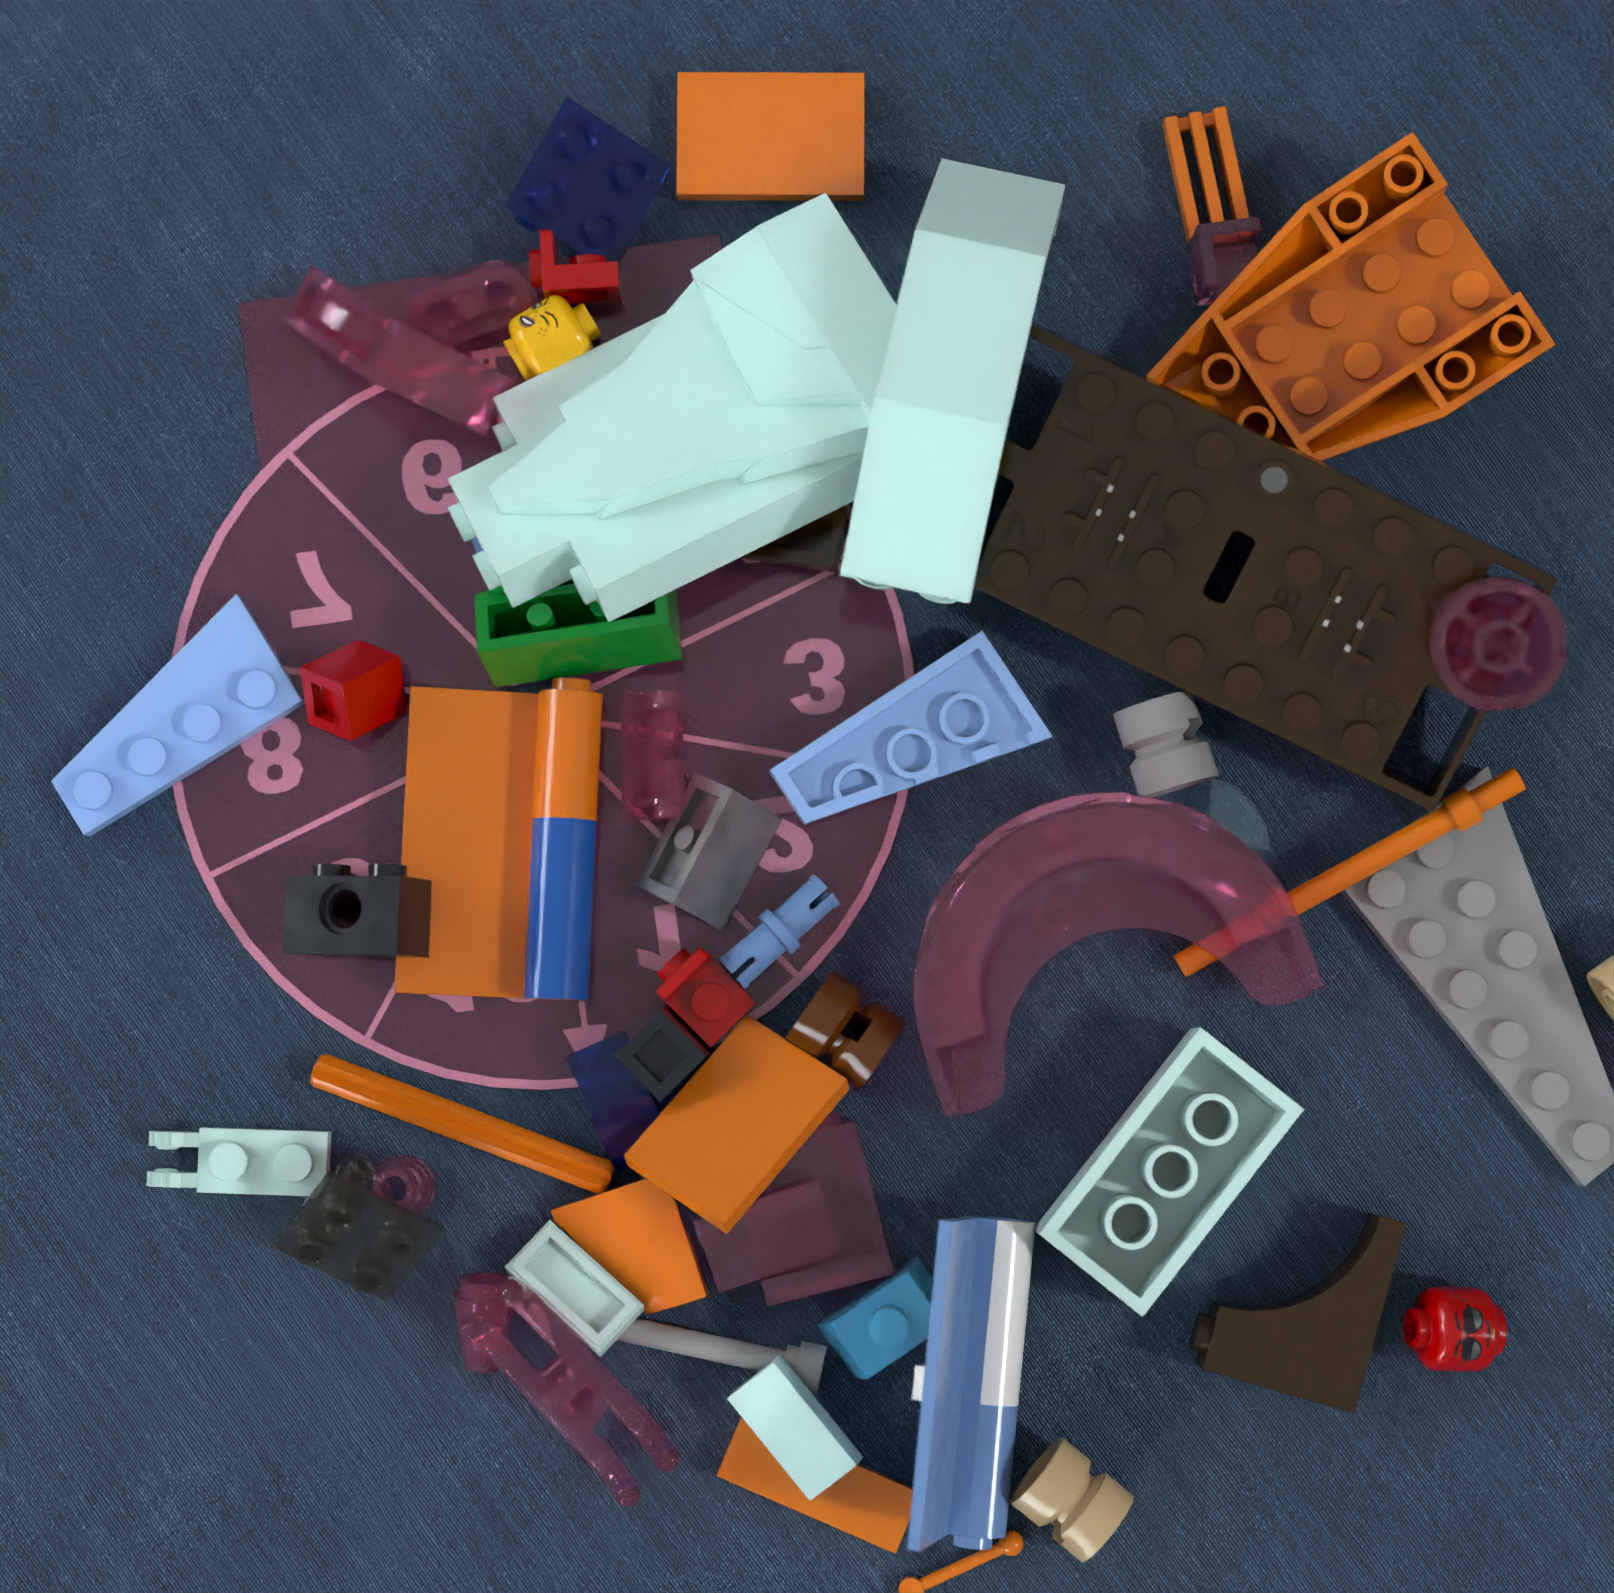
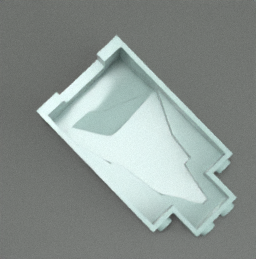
M826 193L758 225L690 270L693 282L665 314L493 397L502 422L492 426V429L503 452L448 478L458 500V503L448 507L449 513L464 542L475 537L477 538L483 551L472 557L489 591L501 586L512 608L572 579L584 604L588 605L597 600L609 623L855 500L874 396L897 305Z

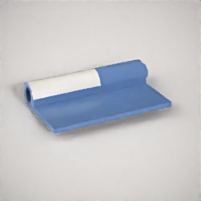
M979 1215L939 1220L925 1366H915L912 1400L921 1401L907 1550L921 1552L948 1534L954 1535L953 1545L976 1550L992 1549L993 1539L1006 1537L1035 1222Z

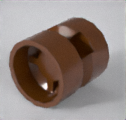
M832 970L794 1024L786 1039L814 1058L824 1054L831 1058L830 1068L845 1077L850 1084L860 1090L907 1021L880 1002L870 1005L864 1004L862 1002V990ZM847 1023L852 1025L855 1031L861 1035L857 1042L840 1034Z

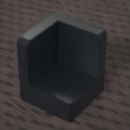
M667 1005L630 1039L615 1056L661 1102L713 1049Z

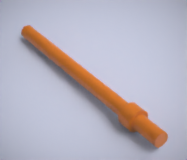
M1514 767L1469 792L1463 787L1441 799L1443 806L1434 812L1425 815L1173 956L1184 976L1188 977L1455 828L1462 833L1482 822L1483 817L1481 814L1526 790V787Z

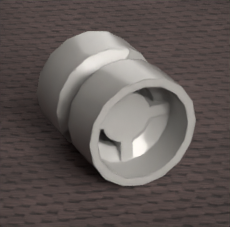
M1185 690L1130 706L1113 714L1123 749L1134 751L1136 755L1129 769L1139 800L1174 792L1219 776L1209 742L1198 739L1195 734L1203 723L1193 694Z

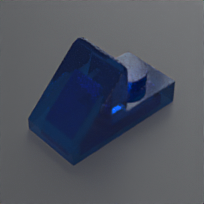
M626 1029L566 1056L591 1113L589 1120L617 1173L630 1168L627 1166L624 1154L662 1112L655 1096L615 1056L630 1040Z

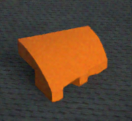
M645 1178L550 1210L555 1223L590 1257L644 1304V1312L646 1314L676 1307L707 1296V1287L688 1231L686 1232L676 1199Z

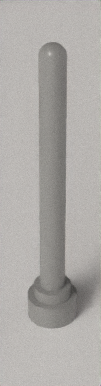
M528 1296L521 1302L520 1314L525 1320L569 1330L533 1296ZM636 1318L617 1339V1341L755 1371H760L781 1355L814 1397H817L827 1351V1346L802 1341L800 1347L788 1344L787 1349L782 1350Z

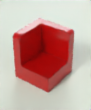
M356 640L300 667L308 724L352 741L406 712L407 706L401 658L397 654L364 641Z

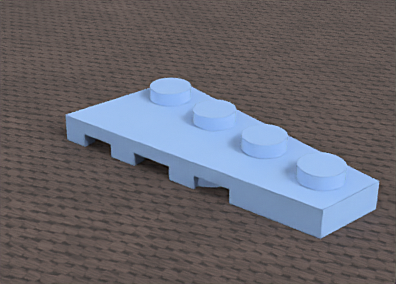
M235 594L51 782L83 835L90 837L303 706L305 700L246 604L238 594Z
M981 631L772 768L769 773L802 823L806 825L1037 744L1053 736L983 631Z

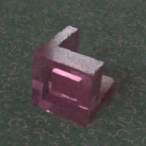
M1259 217L1197 225L1188 245L1197 306L1212 304L1256 257L1255 242L1261 232Z

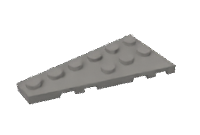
M1488 766L1480 769L1452 793L1463 787L1469 792L1492 779ZM1442 801L1438 803L1435 810L1443 806ZM1501 803L1481 814L1483 817L1482 822L1462 833L1455 828L1341 891V893L1578 1186L1585 1187L1614 1163V1093L1505 809ZM1429 810V811H1428L1427 813H1425L1422 817H1424L1425 815H1427V814H1429V813H1431V812H1433V811Z

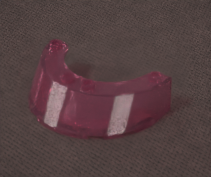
M1093 792L1046 802L1005 822L983 838L974 847L975 849L961 862L948 880L946 879L932 904L923 926L924 931L918 950L916 969H914V1009L923 1052L946 1117L955 1119L992 1105L1002 1095L1007 1081L1005 1070L1007 1034L1019 998L1035 974L1050 959L1070 945L1087 937L1121 929H1146L1175 935L1201 947L1218 959L1242 984L1249 997L1257 1003L1269 1007L1286 1005L1318 994L1324 985L1301 922L1289 896L1276 875L1255 851L1253 852L1239 838L1222 827L1221 823L1180 803L1168 802L1148 796L1130 795L1129 792Z

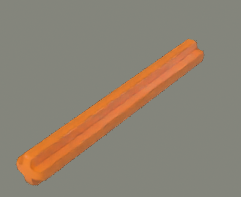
M320 1055L311 1073L310 1084L315 1088L596 1194L606 1192L611 1183L615 1164L608 1159L332 1055Z

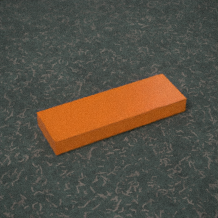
M740 1417L716 1475L894 1554L898 1550L910 1521L913 1487L859 1463L809 1501L742 1417Z

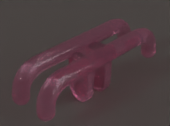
M516 1277L504 1279L498 1290L501 1302L508 1307H513L557 1355L540 1371H537L484 1316L474 1312L467 1313L461 1318L458 1326L459 1335L466 1342H474L606 1483L619 1505L622 1507L636 1505L640 1498V1489L621 1460L592 1430L599 1423L600 1419L603 1418L605 1406L639 1441L652 1458L656 1468L660 1471L671 1472L678 1466L679 1454L675 1446L649 1413L532 1288Z

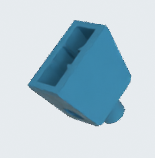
M917 1255L817 1323V1326L853 1379H868L928 1339L933 1277Z

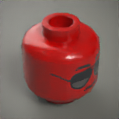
M1436 1286L1426 1288L1417 1297L1414 1307L1407 1310L1403 1321V1334L1406 1344L1410 1348H1414L1418 1360L1431 1371L1477 1372L1485 1370L1492 1363L1495 1356H1498L1503 1351L1506 1344L1507 1324L1501 1307L1494 1304L1492 1298L1482 1289L1477 1287Z

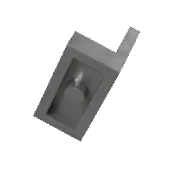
M694 773L635 885L692 914L711 926L724 931L782 818L734 789Z

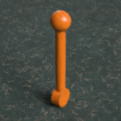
M1006 1531V1537L999 1539L997 1543L993 1544L992 1549L980 1550L920 1579L916 1576H906L899 1583L898 1593H924L925 1590L1003 1554L1011 1557L1016 1556L1023 1549V1538L1016 1531Z

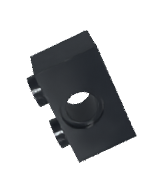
M312 864V876H286L283 953L329 957L429 958L432 880L407 877L408 866L399 864H368V876H351L350 865ZM360 898L362 912L359 920L356 922L354 908Z

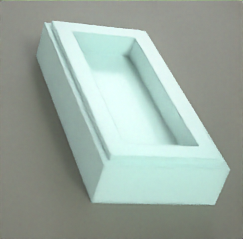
M551 1220L505 1266L506 1272L599 1357L611 1347L644 1311V1304Z
M781 1355L734 1390L727 1398L809 1501L856 1467L863 1458L861 1453Z

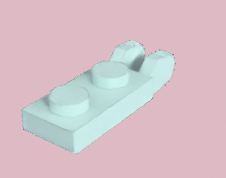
M202 1127L199 1129V1132L149 1131L148 1146H156L157 1149L177 1150L180 1147H199L197 1172L178 1171L174 1168H157L154 1171H147L146 1186L197 1188L196 1193L326 1197L329 1196L332 1131Z

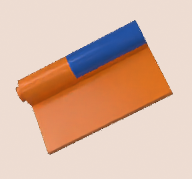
M577 678L552 679V689L541 690L539 693L410 687L401 865L408 866L407 877L432 880L429 958L396 957L394 993L588 1001L603 695L601 693L590 691L591 681Z

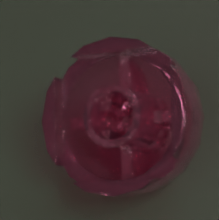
M1491 576L1465 583L1444 600L1432 620L1428 645L1435 673L1454 697L1477 710L1491 711L1490 709L1502 711L1509 708L1516 710L1530 706L1552 689L1565 668L1567 658L1564 631L1566 626L1563 615L1546 594L1520 579Z

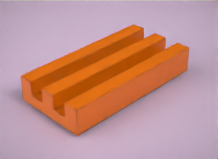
M1226 106L1213 108L1212 112L1205 114L1197 111L1189 113L1184 118L1177 119V115L1164 118L1162 128L1187 244L1248 232L1251 223ZM1213 128L1232 217L1231 221L1226 222L1224 221L1205 129ZM1191 132L1210 225L1200 226L1181 139V134Z

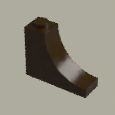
M1369 1212L1356 1244L1344 1261L1323 1281L1294 1297L1263 1305H1233L1211 1301L1208 1314L1199 1312L1192 1328L1189 1350L1197 1352L1194 1363L1203 1370L1355 1414L1406 1223Z

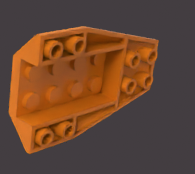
M1411 132L1303 204L1146 376L1301 452L1324 461L1445 418L1554 347L1555 342L1522 293L1519 291L1514 295L1511 294L1446 197L1445 192L1448 183L1415 134Z

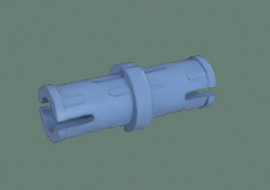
M812 874L808 881L775 911L771 912L769 909H766L757 917L760 924L729 952L718 958L723 968L732 973L730 976L744 990L785 951L793 954L801 946L798 940L833 908L836 909L840 905L833 893L828 894L825 891L828 887L816 875Z

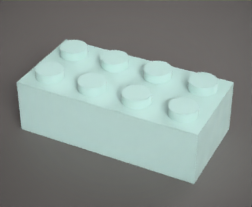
M1201 1027L1190 1028L1035 1226V1232L1143 1317L1304 1109Z

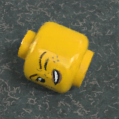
M552 295L515 316L509 323L511 338L503 343L525 381H528L593 349L592 341L602 335L583 302L571 308L563 297Z

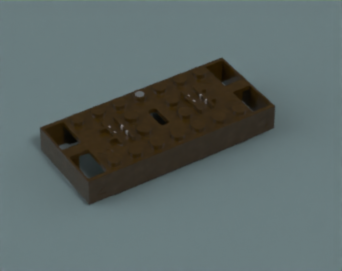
M1032 321L1029 337L1073 358L1074 365L1034 447L1027 449L1005 437L998 474L1013 481L1014 488L980 556L974 588L1434 812L1558 579L1549 571ZM1235 531H1240L1251 536L1255 540V545L1228 598L1224 602H1218L1206 596L1203 589L1231 534ZM1492 563H1496L1535 582L1489 671L1485 672L1467 663L1462 658L1448 654L1446 648L1489 566ZM1432 685L1471 705L1429 784L1426 785L1385 765L1425 687Z

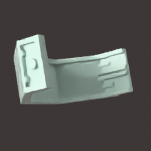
M941 159L915 229L879 375L840 576L854 578L858 583L873 589L888 590L895 587L917 592L923 598L936 603L952 604L958 601L969 604L971 602L1010 414L1052 238L1057 230L1065 184Z

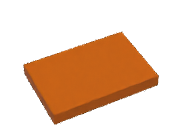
M677 72V200L809 201L826 193L831 201H864V73Z
M746 1015L624 1154L627 1166L728 1234L849 1091L847 1079L757 1020Z

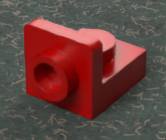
M539 230L540 249L529 250L532 288H542L545 299L552 295L561 296L570 306H577L582 302L584 305L623 303L622 280L617 261L606 262V257L602 255L583 254L569 258V264L558 265V249L553 230Z
M702 947L693 955L685 948H682L657 973V976L664 983L655 993L710 1048L756 1004L746 991Z

